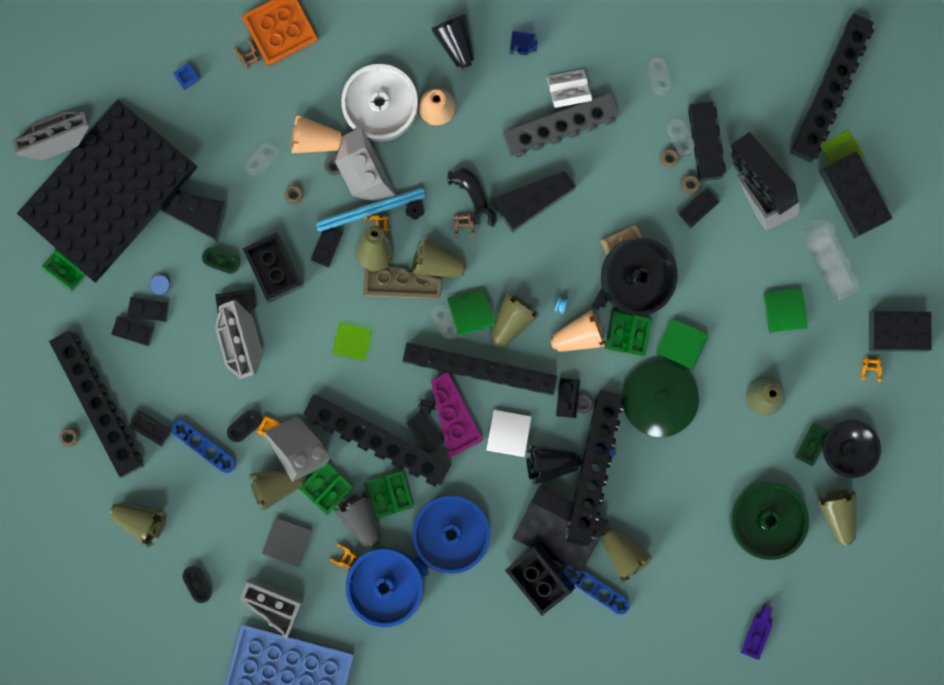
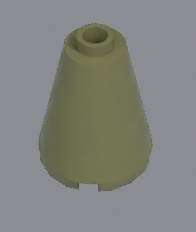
M371 226L365 231L355 250L359 265L367 268L369 271H381L387 268L394 254L390 241L384 231L378 226Z
M423 237L418 245L421 248H419L418 253H415L413 259L412 273L459 278L460 275H464L467 265L464 264L463 259L429 238Z
M508 292L496 318L495 326H493L490 333L491 342L497 347H501V345L507 346L538 317L539 313L536 310L533 313L530 310V305L515 295L511 298V294Z
M762 377L750 384L746 393V399L749 407L755 413L772 415L783 406L785 393L778 381L769 377Z
M285 469L249 474V480L253 479L254 482L251 484V489L258 505L262 504L261 511L266 510L302 487V482L305 481L304 477L292 482Z
M839 490L827 493V497L822 499V496L818 497V505L837 543H841V545L852 544L853 540L856 539V492L852 490V493H849L848 490Z
M123 502L114 504L110 509L111 519L144 546H152L154 543L151 541L154 538L158 539L164 529L166 519L163 518V515H166V513L162 510Z
M609 527L603 532L601 540L622 582L630 579L628 575L638 574L653 559L650 554L618 528L613 529Z

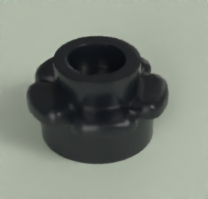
M411 201L407 204L406 215L417 220L420 216H423L424 208L421 202Z
M421 399L420 404H417V406L421 407L420 411L431 413L432 410H436L434 408L436 402Z

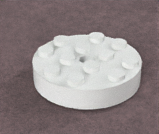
M373 64L361 68L349 78L342 92L341 106L345 120L353 131L363 127L370 141L385 142L398 138L411 127L417 114L418 99L412 81L404 72L391 65ZM378 99L385 101L381 109L375 105V101Z

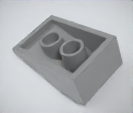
M745 175L737 177L757 219L765 231L800 215L799 203L781 215L775 210L772 211L766 203L767 200L764 197H759L755 186L747 183L744 178Z
M298 416L264 432L292 482L326 466L330 459L321 441Z

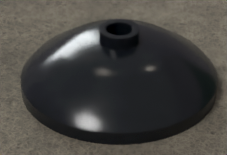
M846 420L834 425L826 434L823 441V456L827 465L836 474L847 478H858L870 473L878 464L881 456V443L876 432L866 423L857 420ZM847 446L852 447L851 453L846 451Z

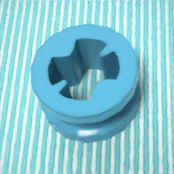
M559 295L554 312L560 311L563 314L568 298L562 299Z

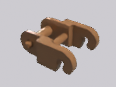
M248 40L252 48L251 52L245 55H240L237 48H234L240 61H244L243 66L249 68V64L255 61L259 63L258 59H260L259 56L256 57L257 52L251 40ZM253 54L254 58L245 61V57Z
M468 212V215H458L456 213L457 216H454V219H457V222H454L455 237H458L457 228L459 226L471 227V236H474L470 212ZM459 219H468V223H459Z

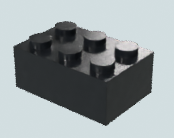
M278 232L243 248L268 303L303 287Z
M873 311L869 313V351L928 352L932 350L931 312Z
M539 542L505 570L541 616L571 594L576 588Z

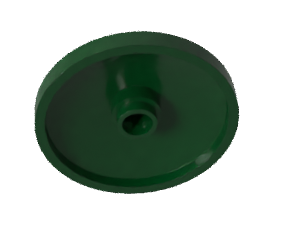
M669 361L648 362L638 367L625 382L622 391L623 410L628 421L643 434L652 437L672 436L683 431L693 421L699 405L698 388L692 376L678 364Z

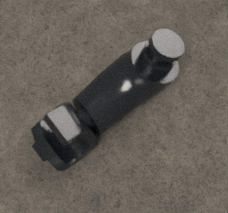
M460 168L454 174L452 171H449L447 175L448 185L454 183L459 185L460 189L466 190L474 208H477L473 215V224H480V217L485 213L488 216L487 224L494 228L497 222V215L493 210L486 208L488 205L476 174L467 168Z

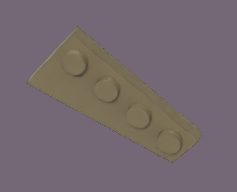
M389 265L381 271H369L365 268L364 297L440 300L441 279L414 274L406 269H399Z

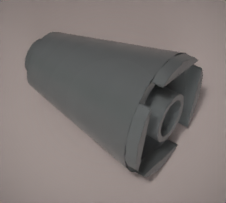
M366 491L361 492L363 495L361 497L354 495L338 504L339 509L334 508V511L360 543L370 548L379 543L380 533L371 498Z

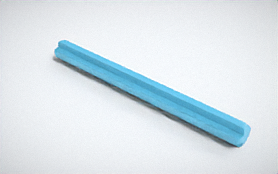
M418 188L317 221L316 227L321 232L407 204L411 201L414 202L425 198V191L423 188Z

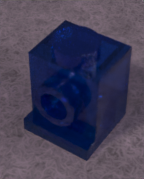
M512 31L509 54H513L514 51H517L520 55L536 52L538 40H534L535 34Z

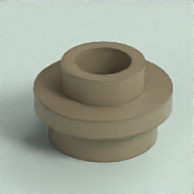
M666 149L660 155V162L666 168L675 167L679 161V155L673 149ZM666 156H671L673 161L668 162Z
M687 175L681 180L683 192L693 194L698 191L700 182L696 176ZM687 182H692L693 187L688 188Z
M291 185L285 190L284 196L288 203L298 204L302 201L304 193L299 186ZM297 192L298 196L296 198H292L291 193Z
M65 428L60 433V441L64 446H75L79 441V433L74 428ZM68 434L73 435V439L71 441L67 440Z

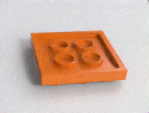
M271 0L242 15L268 67L318 42L297 0Z

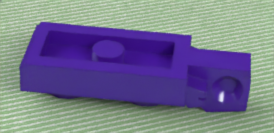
M763 605L761 612H756L740 653L757 660L760 659L773 625V618H770L772 607Z

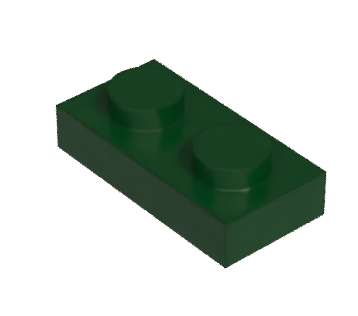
M812 423L795 458L813 466L823 447V441L828 431Z

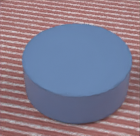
M158 275L151 280L150 288L155 294L164 295L170 289V282L166 277Z

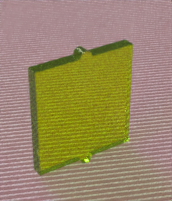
M848 129L820 146L827 157V162L831 164L856 151L860 158L865 156L858 145V140L854 139Z
M339 323L337 334L334 337L335 342L332 354L365 361L367 349L370 348L369 341L372 330Z

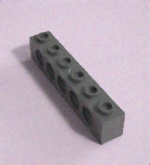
M610 93L504 131L503 137L510 155L520 157L527 154L526 151L530 149L537 151L544 148V144L550 142L551 144L561 142L562 138L566 136L573 138L580 135V131L587 129V132L597 129V125L605 123V125L614 123L619 114ZM599 110L602 116L595 118L592 115V111ZM580 116L584 119V123L576 124L574 118ZM564 123L567 128L564 131H560L556 128V125ZM541 129H546L549 135L547 137H541L538 134V131ZM527 135L530 137L531 142L524 144L520 138Z

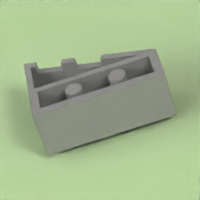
M251 577L246 582L239 599L257 615L264 618L271 627L278 630L286 639L291 634L304 601L303 598Z

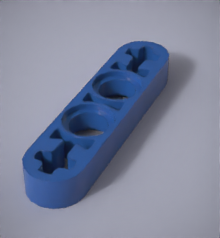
M177 421L173 424V434L220 471L230 473L235 469L236 462L232 456L187 422ZM184 424V430L188 433H190L191 430L193 431V433H191L188 436L187 441L184 439L185 437H187L184 433H177L178 425L183 426ZM196 435L202 439V443L197 447L191 443L192 437ZM210 447H214L217 450V455L214 458H209L206 454L207 449ZM221 453L224 454L221 457L223 460H231V468L224 469V464L221 461H218L217 464L215 463Z
M567 566L563 571L567 578L569 576L567 570L573 569L570 566ZM584 570L582 572L575 571V574L579 577L581 573L584 574V577L580 579L579 585L575 583L578 580L577 578H568L576 588L614 613L624 614L629 610L630 604L625 597ZM585 579L593 581L592 589L586 590L583 587ZM603 589L607 590L610 594L609 599L606 601L601 600L599 597V592ZM614 595L617 596L614 599L615 601H624V610L620 609L618 611V606L614 603H612L611 606L608 605V603L613 599Z

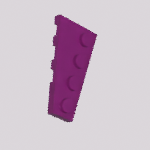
M447 372L431 381L448 456L451 458L482 442L483 439L449 373Z

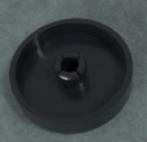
M636 237L621 241L607 254L601 269V285L608 301L618 310L633 315H648L663 308L671 299L677 285V266L672 254L664 245L652 239ZM641 272V279L638 280V275Z

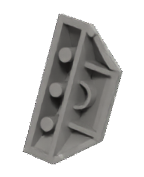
M63 112L30 125L12 141L18 156L43 161L78 147L89 126L84 112Z
M363 127L346 134L335 163L351 195L372 202L396 196Z
M236 300L220 305L215 331L225 366L237 375L239 380L257 374L263 356L254 319Z

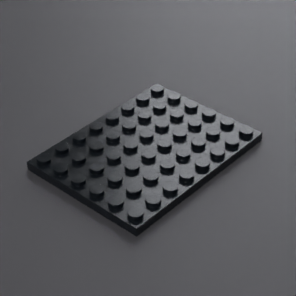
M117 100L82 139L79 146L74 148L17 214L96 283L198 166Z

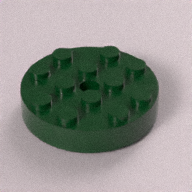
M775 482L758 483L745 489L733 503L730 512L731 533L739 547L749 555L765 560L781 559L794 553L804 542L809 529L808 510L802 498L790 487ZM769 515L774 519L771 526H767L763 520Z

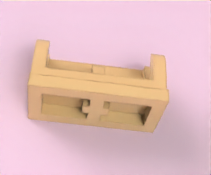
M634 225L600 240V243L607 256L610 250L621 241L629 238H642L638 227Z

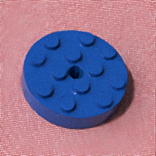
M444 496L429 502L419 512L413 526V544L420 559L433 570L447 574L461 573L474 567L484 557L489 546L490 528L486 516L476 504L463 497ZM454 529L457 532V537L454 540H448L446 538L447 530Z
M378 548L362 555L352 565L346 579V596L351 609L360 619L377 627H392L405 622L418 610L425 592L424 577L419 565L411 556L395 548ZM386 582L389 585V592H384L381 589L382 583Z

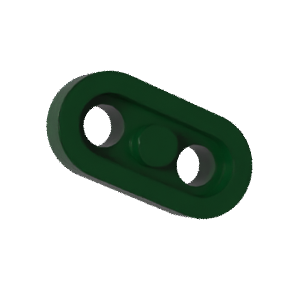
M208 248L202 254V260L206 266L224 273L233 274L240 267V262L235 255L219 249ZM211 255L216 256V259L214 261L209 260V257ZM229 261H232L234 263L233 267L231 268L227 267V263Z

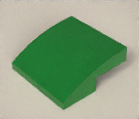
M56 248L51 257L42 265V269L71 292L85 277V274Z
M802 288L764 292L763 298L769 333L807 329Z
M484 289L447 298L458 335L495 326Z
M612 311L605 349L646 356L652 319Z
M671 318L656 354L693 370L709 335Z
M327 462L326 466L314 471L299 490L328 515L354 487Z
M403 471L364 482L365 489L371 498L376 519L414 508Z

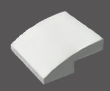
M584 69L547 76L554 108L592 101Z
M493 410L486 450L524 457L531 416Z

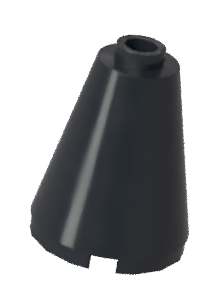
M465 14L431 28L432 33L456 67L461 66V69L472 65L471 61L474 60L468 19Z
M529 446L527 449V453H530V458H526L529 479H533L532 484H539L575 472L581 466V457L575 451L540 446Z

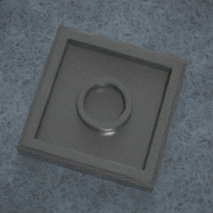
M276 517L262 554L299 567L312 530Z

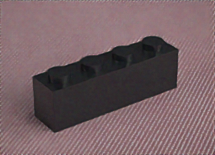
M712 101L690 104L688 106V115L698 180L703 182L722 179L723 174L726 173L725 163L721 162L723 147L718 142L720 127L715 122L717 108L713 106Z

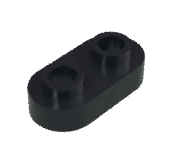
M254 410L246 411L228 427V438L233 442H242L260 426L262 421L260 414ZM250 417H255L253 424L249 423ZM236 429L241 431L240 436L236 437L234 435Z
M195 566L186 568L182 577L192 598L198 603L207 602L212 596V590L202 571ZM192 572L197 575L195 580L190 578ZM201 589L206 592L204 597L199 595Z

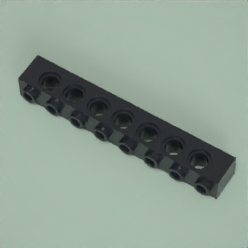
M854 13L850 16L790 154L808 162L819 158L822 151L820 145L822 141H826L830 133L827 129L829 124L833 125L837 114H835L836 108H840L844 101L843 92L844 90L847 91L851 85L852 80L849 78L858 69L860 63L857 60L859 56L862 57L865 53L867 46L864 44L867 39L870 40L874 29H872L874 22ZM852 34H857L860 37V41H854ZM850 51L853 58H847L844 52ZM837 68L844 69L845 75H839ZM835 85L838 88V92H832L829 86ZM822 102H828L830 110L824 109ZM815 119H820L823 122V127L816 126ZM807 136H813L816 143L810 144L807 141Z
M69 330L50 340L49 343L118 476L123 478L142 468L141 462H143V458L139 451L135 452L133 448L135 443L130 434L126 435L124 431L126 426L122 418L117 417L115 413L117 408L113 401L108 400L106 396L108 391L105 385L99 383L97 379L99 374L96 368L90 366L88 362L91 360L86 350H82L80 346L82 341L78 334H74ZM74 347L76 353L73 357L69 358L67 351ZM83 364L84 372L78 375L76 367ZM88 381H91L93 383V389L87 392L85 390V384ZM100 398L102 405L96 409L93 404L94 400ZM105 415H109L111 422L105 426L102 419ZM114 432H118L120 435V439L116 443L111 440V435ZM123 449H127L129 452V456L125 460L120 457V452Z
M408 342L406 343L403 363L551 396L554 395L557 375Z
M600 390L596 396L566 532V542L588 547L595 540L596 531L594 530V525L599 521L600 512H598L599 504L602 505L604 499L602 488L606 486L608 481L606 469L611 466L612 456H610V451L614 449L616 444V438H613L614 432L618 431L620 420H617L618 414L622 413L624 402H621L622 395ZM603 410H609L612 417L605 416ZM599 428H605L608 435H602ZM596 446L602 447L603 450H604V453H603V454L598 453V452L595 450V447H596ZM591 465H598L600 472L593 471ZM587 483H593L596 486V490H590L587 487ZM583 502H590L592 509H586ZM579 520H585L588 523V528L581 527Z
M313 394L303 415L307 416L306 421L314 425L317 422L324 425L323 429L331 434L334 431L340 433L341 439L349 443L351 440L357 442V447L366 452L368 449L375 451L374 456L385 460V458L392 460L391 464L399 469H402L403 466L410 469L409 474L417 478L420 475L427 478L425 482L434 487L437 484H442L451 467V464L315 394ZM323 410L330 411L331 416L328 420L324 421L320 418V413ZM346 419L348 422L347 427L339 429L337 426L338 420ZM358 427H362L365 430L362 438H356L354 435V431ZM375 436H379L382 439V444L379 447H374L371 444V440ZM391 445L399 447V453L395 456H391L388 452ZM408 454L416 456V462L412 465L407 464L405 461ZM427 462L433 464L434 467L433 471L429 474L424 473L422 470L423 465Z

